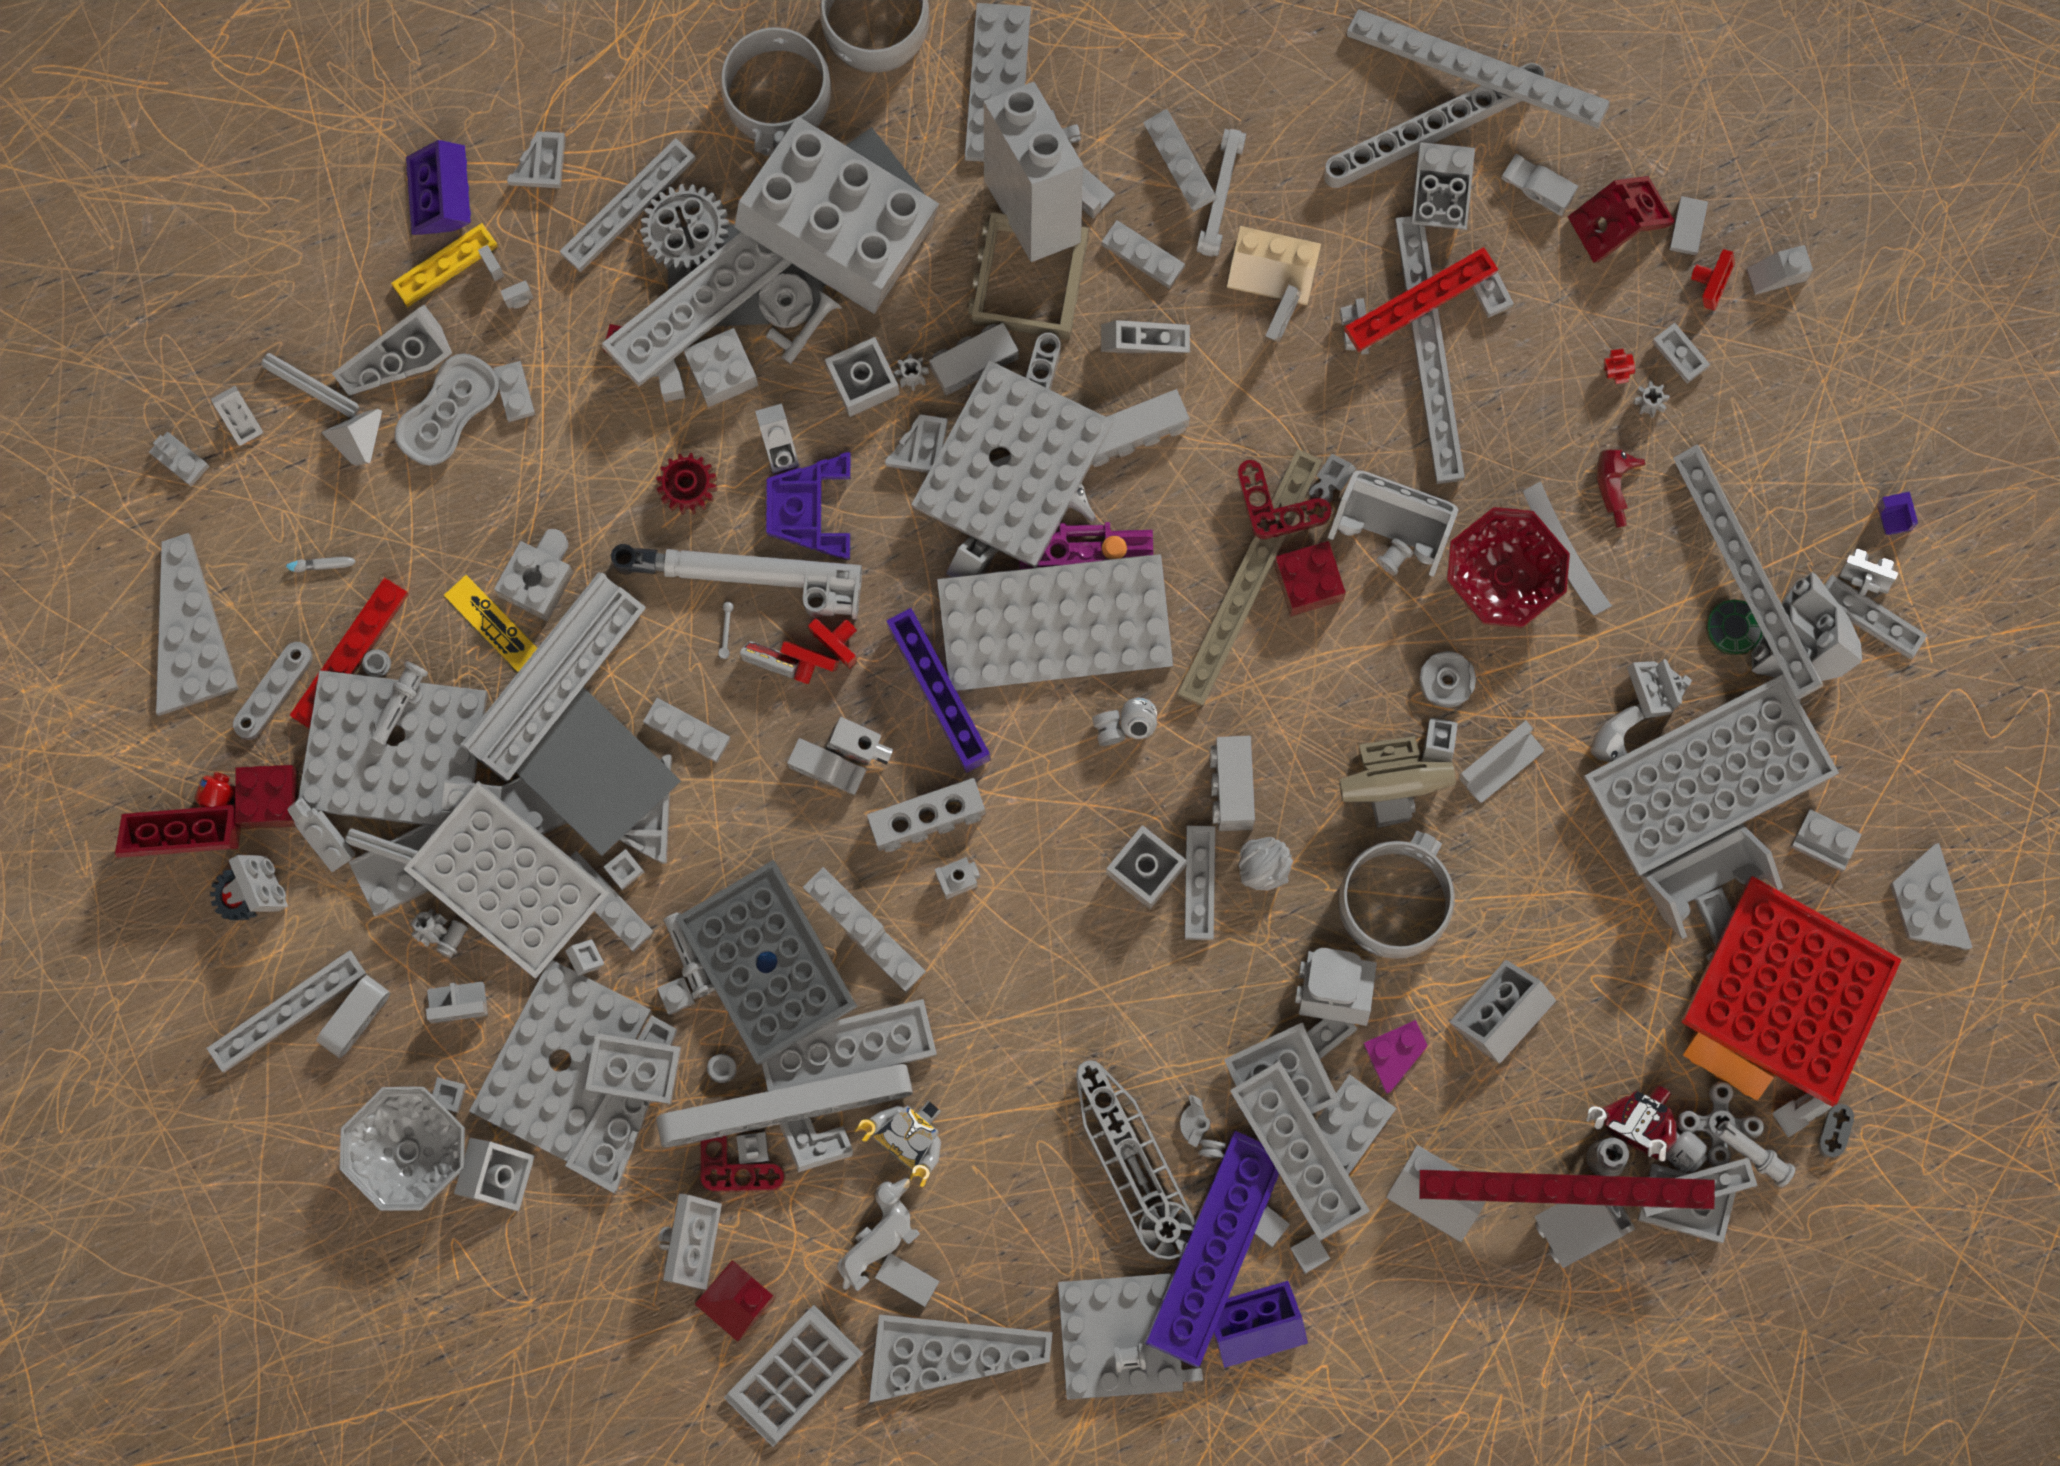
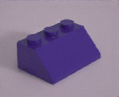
M436 140L407 156L411 234L423 235L453 232L470 224L471 210L469 206L465 145Z
M1289 1281L1228 1298L1213 1333L1224 1368L1308 1344L1303 1318Z

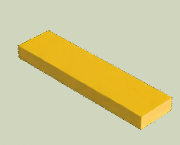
M480 223L393 281L391 285L408 308L481 259L478 252L479 249L488 245L490 250L493 251L498 245L483 223Z

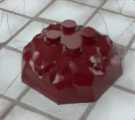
M1493 507L1450 541L1446 581L1482 624L1524 628L1567 593L1570 553L1534 511Z

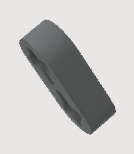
M1845 1104L1835 1105L1826 1114L1818 1140L1819 1152L1826 1158L1838 1157L1846 1149L1854 1123V1113L1849 1106ZM1842 1110L1844 1111L1843 1116L1847 1118V1121L1842 1122L1839 1129H1836L1837 1119L1833 1117V1113L1837 1114ZM1833 1133L1837 1134L1835 1144L1839 1145V1149H1834L1830 1152L1828 1151L1829 1146L1825 1144V1141L1831 1140Z

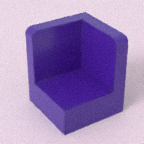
M1910 491L1882 497L1878 502L1877 507L1885 535L1911 531L1918 524Z

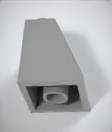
M1556 1204L1534 1216L1537 1221L1535 1223L1537 1231L1541 1237H1546L1551 1246L1549 1250L1553 1260L1557 1264L1560 1263L1562 1268L1635 1230L1623 1206Z

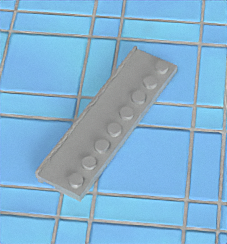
M598 572L459 746L463 747L507 782L646 607L624 589L610 581L604 573Z
M521 777L501 786L500 800L542 835L567 823ZM422 825L390 842L419 851L427 842L435 826ZM370 851L349 861L375 917L429 891L404 870V867L407 865L405 863Z

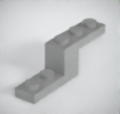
M824 867L803 886V889L844 928L845 933L906 993L926 973L885 932L884 926Z

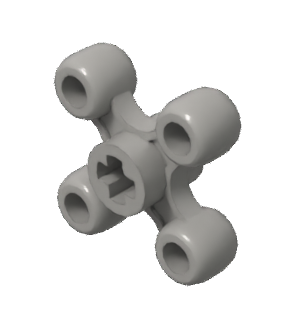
M1723 1081L1713 1084L1709 1090V1097L1713 1103V1109L1709 1115L1699 1116L1692 1111H1685L1678 1116L1676 1121L1677 1128L1681 1133L1686 1131L1692 1133L1703 1131L1710 1136L1712 1145L1707 1153V1161L1712 1167L1727 1164L1731 1160V1152L1727 1147V1143L1715 1135L1717 1129L1714 1126H1716L1717 1121L1721 1119L1728 1121L1750 1139L1757 1138L1764 1130L1763 1121L1758 1116L1750 1115L1738 1119L1730 1114L1728 1105L1733 1097V1089L1728 1083ZM1717 1089H1722L1725 1092L1724 1098L1718 1096ZM1685 1118H1689L1692 1121V1127H1687L1684 1124ZM1749 1122L1755 1125V1132L1749 1130ZM1716 1152H1720L1723 1155L1722 1161H1718L1715 1158Z

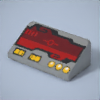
M749 641L740 651L743 661L792 679L800 661L797 658Z

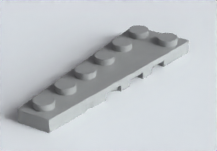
M651 1015L638 1040L672 1046L677 1029ZM606 1094L565 1166L616 1194L651 1102Z

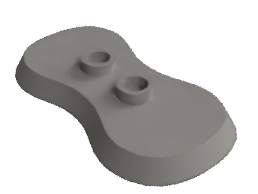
M457 354L447 359L440 366L433 387L427 397L421 403L408 410L399 419L395 428V441L401 451L412 460L423 465H437L448 459L454 452L461 431L468 420L494 401L499 388V381L495 371L487 363L470 354Z

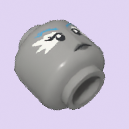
M1140 697L1128 700L1121 709V728L1128 737L1134 739H1144L1151 736L1157 727V709L1150 700Z

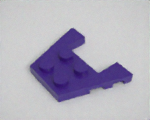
M846 452L836 458L821 460L817 464L802 469L800 467L767 478V535L844 560H850V533H821L822 480L851 479V453Z

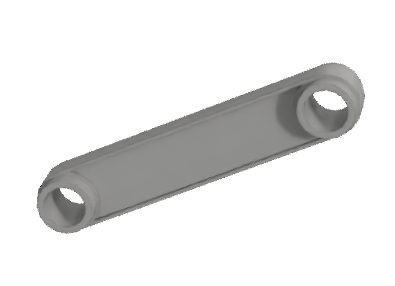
M1224 130L1220 150L1225 151L1215 192L1217 199L1213 201L1207 231L1201 230L1197 246V252L1202 253V255L1218 257L1223 235L1218 234L1233 167L1236 155H1242L1246 139V133H1242L1240 130Z

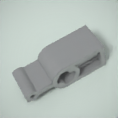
M1515 154L1501 177L1505 182L1520 188L1530 199L1560 216L1564 214L1578 189V185L1544 166L1532 164L1518 154Z
M801 738L798 739L787 762L790 769L824 784L837 787L854 796L867 771L865 768Z

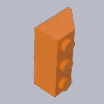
M1697 1031L1693 1034L1683 1053V1056L1688 1058L1693 1064L1703 1067L1714 1074L1719 1080L1726 1081L1739 1089L1742 1094L1750 1096L1757 1101L1775 1077L1771 1072Z

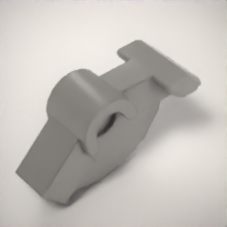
M1189 1095L1188 1098L1191 1105L1183 1112L1180 1127L1188 1143L1197 1147L1204 1133L1209 1130L1211 1122L1205 1115L1201 1099Z

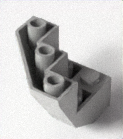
M1811 572L1805 578L1797 580L1782 602V606L1821 681L1842 677L1862 662L1861 642L1848 615L1815 573ZM1763 634L1751 653L1752 671L1756 674L1777 678L1784 673Z

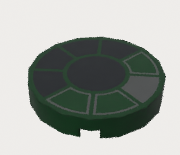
M1737 599L1723 601L1713 609L1707 619L1708 639L1717 650L1724 654H1746L1754 649L1762 638L1763 632L1746 601Z

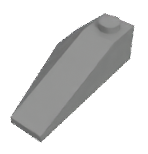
M423 305L332 374L346 393L352 395L385 383L428 371L451 355L452 351L441 326L427 307Z

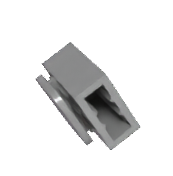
M1320 948L1315 952L1309 951L1307 962L1301 961L1298 978L1304 979L1303 986L1297 987L1295 1003H1300L1299 1015L1367 1026L1371 1012L1377 962L1364 961L1355 953L1335 949Z

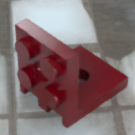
M1649 176L1614 180L1567 216L1593 263L1602 261L1637 233L1668 228L1675 222ZM1601 217L1607 222V228L1604 232L1599 228Z

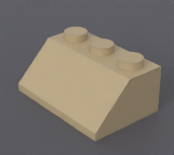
M1240 226L1227 288L1282 300L1288 285H1291L1301 292L1298 304L1308 305L1321 244Z

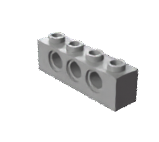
M972 778L867 814V818L878 850L885 849V852H892L901 848V843L910 840L912 843H918L928 838L927 834L936 831L939 834L950 832L955 829L954 825L965 822L966 825L976 823L982 820L981 816L986 815L975 779ZM951 802H958L962 805V809L957 814H950L946 810L947 805ZM925 811H931L935 814V819L931 823H923L919 819L920 815ZM898 820H904L909 825L906 831L898 833L893 830L894 823Z

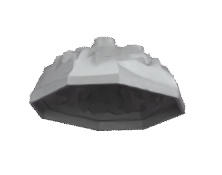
M382 1087L341 1128L340 1170L380 1211H421L464 1169L465 1127L425 1087Z

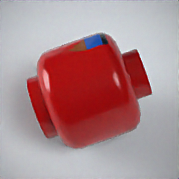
M214 772L213 776L206 775L202 777L194 796L195 801L199 804L198 808L231 805L235 795V786L229 782L230 777L219 772Z

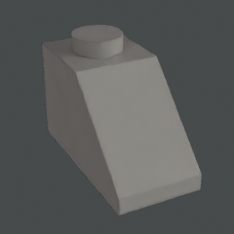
M1802 245L1777 252L1748 267L1746 271L1754 295L1807 281L1813 268L1806 247Z
M970 536L958 548L946 574L951 577L983 574L998 552V549Z
M1430 717L1421 762H1452L1458 723Z

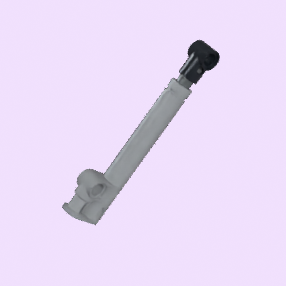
M619 544L611 552V561L616 571L623 575L631 573L656 574L657 571H662L665 577L679 576V578L804 588L803 604L807 614L811 617L821 618L823 616L842 614L852 615L853 620L858 618L862 565L684 550L680 552L672 549H667L666 554L658 553L656 549L632 548L627 544ZM624 554L631 555L632 558L629 563L625 565L618 563L620 556ZM819 597L824 602L820 607L812 608L809 606L811 599Z

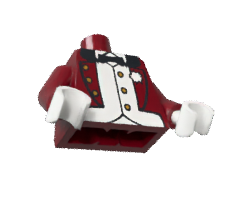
M1656 1085L1649 1097L1635 1091L1631 1096H1625L1603 1108L1591 1107L1588 1111L1586 1121L1596 1120L1594 1126L1596 1129H1601L1603 1122H1607L1605 1125L1611 1136L1656 1160L1659 1157L1660 1161H1664L1666 1153L1677 1142L1676 1121L1671 1109L1665 1106L1671 1093L1662 1086Z

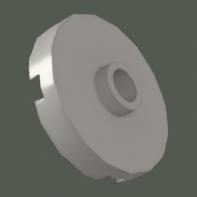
M778 274L763 286L759 293V308L764 318L772 325L781 328L796 327L803 323L811 314L814 304L813 293L808 283L795 274ZM790 298L791 303L785 306L782 304V300Z
M1449 651L1436 653L1430 657L1422 667L1419 678L1421 691L1427 700L1436 706L1444 708L1456 707L1467 701L1475 689L1476 682L1474 667L1459 653ZM1450 677L1452 683L1446 685L1442 682V678Z

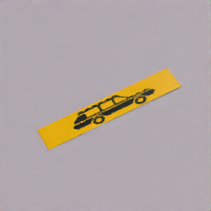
M467 575L444 594L454 607L517 672L520 671L536 651L537 647Z

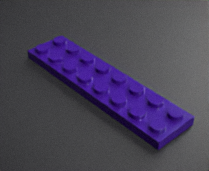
M1237 1131L1232 1133L1145 1340V1344L1197 1368L1200 1367L1279 1176L1278 1170L1261 1142Z

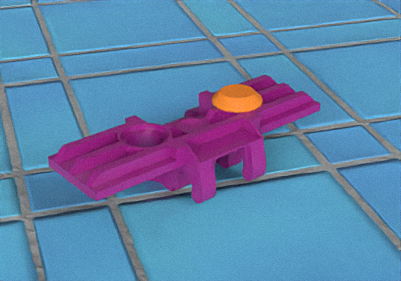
M1104 522V525L1066 526L1065 523H1060V532L1054 533L1036 568L1154 555L1153 530L1111 531L1110 522ZM1105 536V541L1068 543L1066 537ZM1054 545H1060V549L1064 550L1066 554L1064 557L1057 559L1050 554V549ZM1019 560V570L1034 568Z

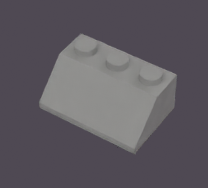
M1505 960L1453 1017L1450 1024L1482 1053L1500 1064L1556 1002V999L1539 979Z
M1417 1145L1386 1198L1459 1242H1462L1486 1202L1419 1199L1420 1170H1461Z

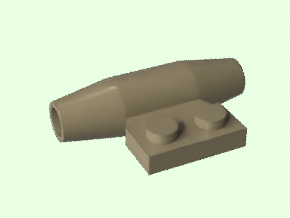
M1415 736L1360 744L1359 753L1364 771L1339 779L1342 802H1382L1415 797L1456 784L1452 762H1420V753Z

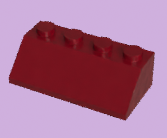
M235 805L121 814L115 856L116 858L239 849L241 827L235 823Z

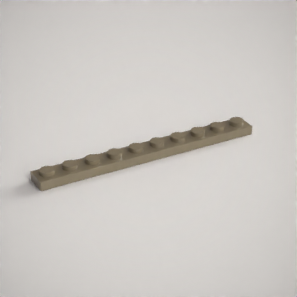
M1297 449L1272 500L1273 508L1276 509L1303 502L1323 460ZM1294 512L1286 513L1284 515L1285 523L1292 526L1297 514ZM1279 515L1275 516L1276 520L1273 523H1266L1265 520H1262L1259 528H1263L1264 532H1268L1269 526L1277 524V529H1282L1279 524ZM1287 534L1271 539L1254 537L1177 696L1200 707L1204 706Z

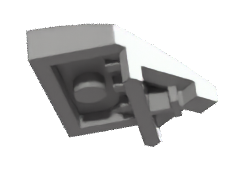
M1663 659L1660 663L1655 661L1634 662L1627 667L1645 718L1670 715L1682 703L1681 698L1692 681L1688 676L1684 675L1681 677L1673 671L1666 659Z

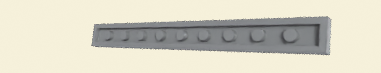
M1358 9L1347 30V36L1595 128H1599L1610 106L1609 100Z
M1412 216L1395 219L1406 291L1433 276L1425 226L1412 224ZM1437 307L1412 321L1411 327L1436 484L1464 481L1465 475Z
M1697 444L1675 456L1673 459L1795 697L1801 699L1823 687L1824 685L1700 446Z

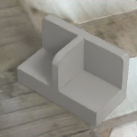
M483 982L461 985L450 983V986L428 989L427 991L429 1008L426 1009L427 1020L431 1024L488 1016L485 984Z

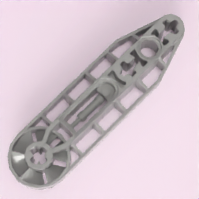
M1092 1060L1085 1061L1079 1065L1076 1073L1084 1129L1142 1246L1150 1255L1157 1259L1172 1260L1180 1258L1190 1235L1180 1234V1231H1192L1195 1224L1190 1209L1136 1101L1101 1064ZM1086 1069H1090L1091 1072L1097 1071L1095 1081L1099 1088L1095 1089L1092 1093L1089 1092V1090L1093 1089L1091 1080H1084L1083 1078L1086 1075ZM1108 1079H1109L1120 1091H1117V1092L1114 1093V1091H1113V1089H1112V1087H1111V1085H1110ZM1081 1090H1083L1090 1104L1085 1108L1083 1105ZM1100 1094H1106L1111 1098L1112 1102L1109 1107L1100 1108L1095 1104L1096 1097ZM1124 1094L1133 1103L1138 1114L1127 1118L1117 1097ZM1114 1109L1118 1111L1113 1113L1116 1123H1123L1121 1133L1119 1134L1115 1130L1109 1131L1111 1121L1108 1116L1105 1119L1101 1117L1110 1114ZM1093 1110L1102 1129L1101 1132L1094 1136L1091 1135L1086 1125L1085 1112ZM1138 1118L1141 1119L1151 1139L1142 1144L1139 1143L1130 1125V1122ZM1104 1135L1115 1155L1114 1158L1106 1162L1094 1141ZM1152 1143L1163 1164L1162 1167L1152 1170L1143 1152V1148ZM1133 1155H1139L1156 1191L1150 1192L1146 1184L1148 1181L1144 1177L1136 1157H1133ZM1127 1158H1129L1128 1162L1131 1165L1140 1186H1143L1147 1194L1143 1198L1141 1197L1132 1179V1176L1124 1162V1160ZM1118 1161L1128 1181L1127 1184L1117 1188L1107 1168L1108 1165ZM1166 1170L1176 1190L1175 1193L1165 1196L1155 1174ZM1131 1187L1141 1208L1130 1214L1120 1194V1191ZM1178 1195L1183 1206L1175 1202H1168V1200ZM1160 1197L1161 1203L1154 1204L1147 1209L1146 1202ZM1155 1208L1158 1209V1211H1159V1213H1160V1215H1161V1217H1162L1161 1219H1160V1217H1159V1215H1158V1213H1157V1211H1156ZM1182 1210L1177 1220L1174 1219L1178 1211ZM1143 1213L1144 1215L1140 1220L1138 1230L1133 1217ZM1168 1223V1227L1173 1225L1175 1228L1172 1231V1238H1166L1167 1235L1161 1236L1160 1232L1163 1229V1224ZM1160 1242V1245L1158 1246L1156 1251L1153 1252V1249L1155 1248L1157 1243ZM1174 1242L1176 1243L1180 1251V1254L1176 1253L1172 1245Z

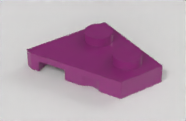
M1416 1020L1363 1043L1386 1094L1393 1090L1428 1047Z

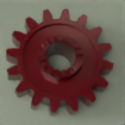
M680 453L678 454V459L674 461L671 458L667 459L669 465L667 467H660L663 475L656 477L657 483L661 484L656 489L658 494L663 495L661 498L662 503L667 504L670 502L669 508L672 512L679 507L681 515L685 514L686 509H690L693 515L696 514V507L698 506L705 510L704 502L706 500L714 501L710 492H717L718 490L717 485L712 483L717 481L716 474L711 473L713 470L712 465L707 464L704 466V458L701 456L696 460L693 453H690L688 457H683ZM691 479L694 481L693 485L689 488L680 487L683 480Z

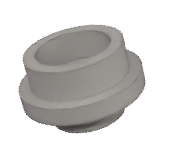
M375 649L369 651L364 656L362 665L364 671L369 676L379 678L389 672L391 660L387 653Z

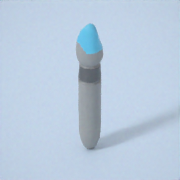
M351 557L320 558L306 561L300 559L287 564L286 567L293 572H303L305 570L346 568L354 565L356 561Z

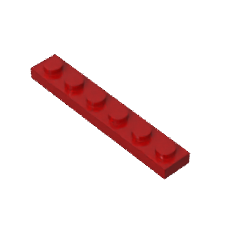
M1482 247L1346 325L1344 331L1359 353L1491 277L1499 269L1486 249Z
M384 577L320 671L354 675L362 664L364 656L371 651L409 593ZM319 673L289 715L308 729H310Z

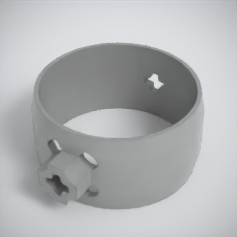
M820 0V19L826 42L838 58L860 71L872 73L887 72L906 64L920 50L929 29L928 0H918L922 7L920 19L915 29L904 40L884 49L868 50L858 48L843 41L836 35L828 23L829 12L835 0Z
M764 28L740 39L728 53L720 77L721 94L729 118L742 133L755 140V152L762 153L764 156H771L796 118L783 123H763L747 117L734 106L729 98L730 87L736 73L748 60L769 51H789L809 60L822 75L823 84L815 103L799 117L816 128L824 119L831 99V82L824 57L817 47L805 36L785 28Z
M1416 831L1410 843L1391 841L1377 844L1362 852L1347 869L1338 896L1340 917L1351 938L1368 952L1381 957L1396 959L1415 956L1433 946L1449 925L1454 911L1455 892L1450 874L1443 863L1436 857L1442 845L1436 838L1427 833ZM1388 854L1405 855L1420 861L1434 873L1443 889L1445 913L1440 928L1432 936L1410 946H1389L1373 940L1357 926L1348 907V882L1353 873L1372 858Z

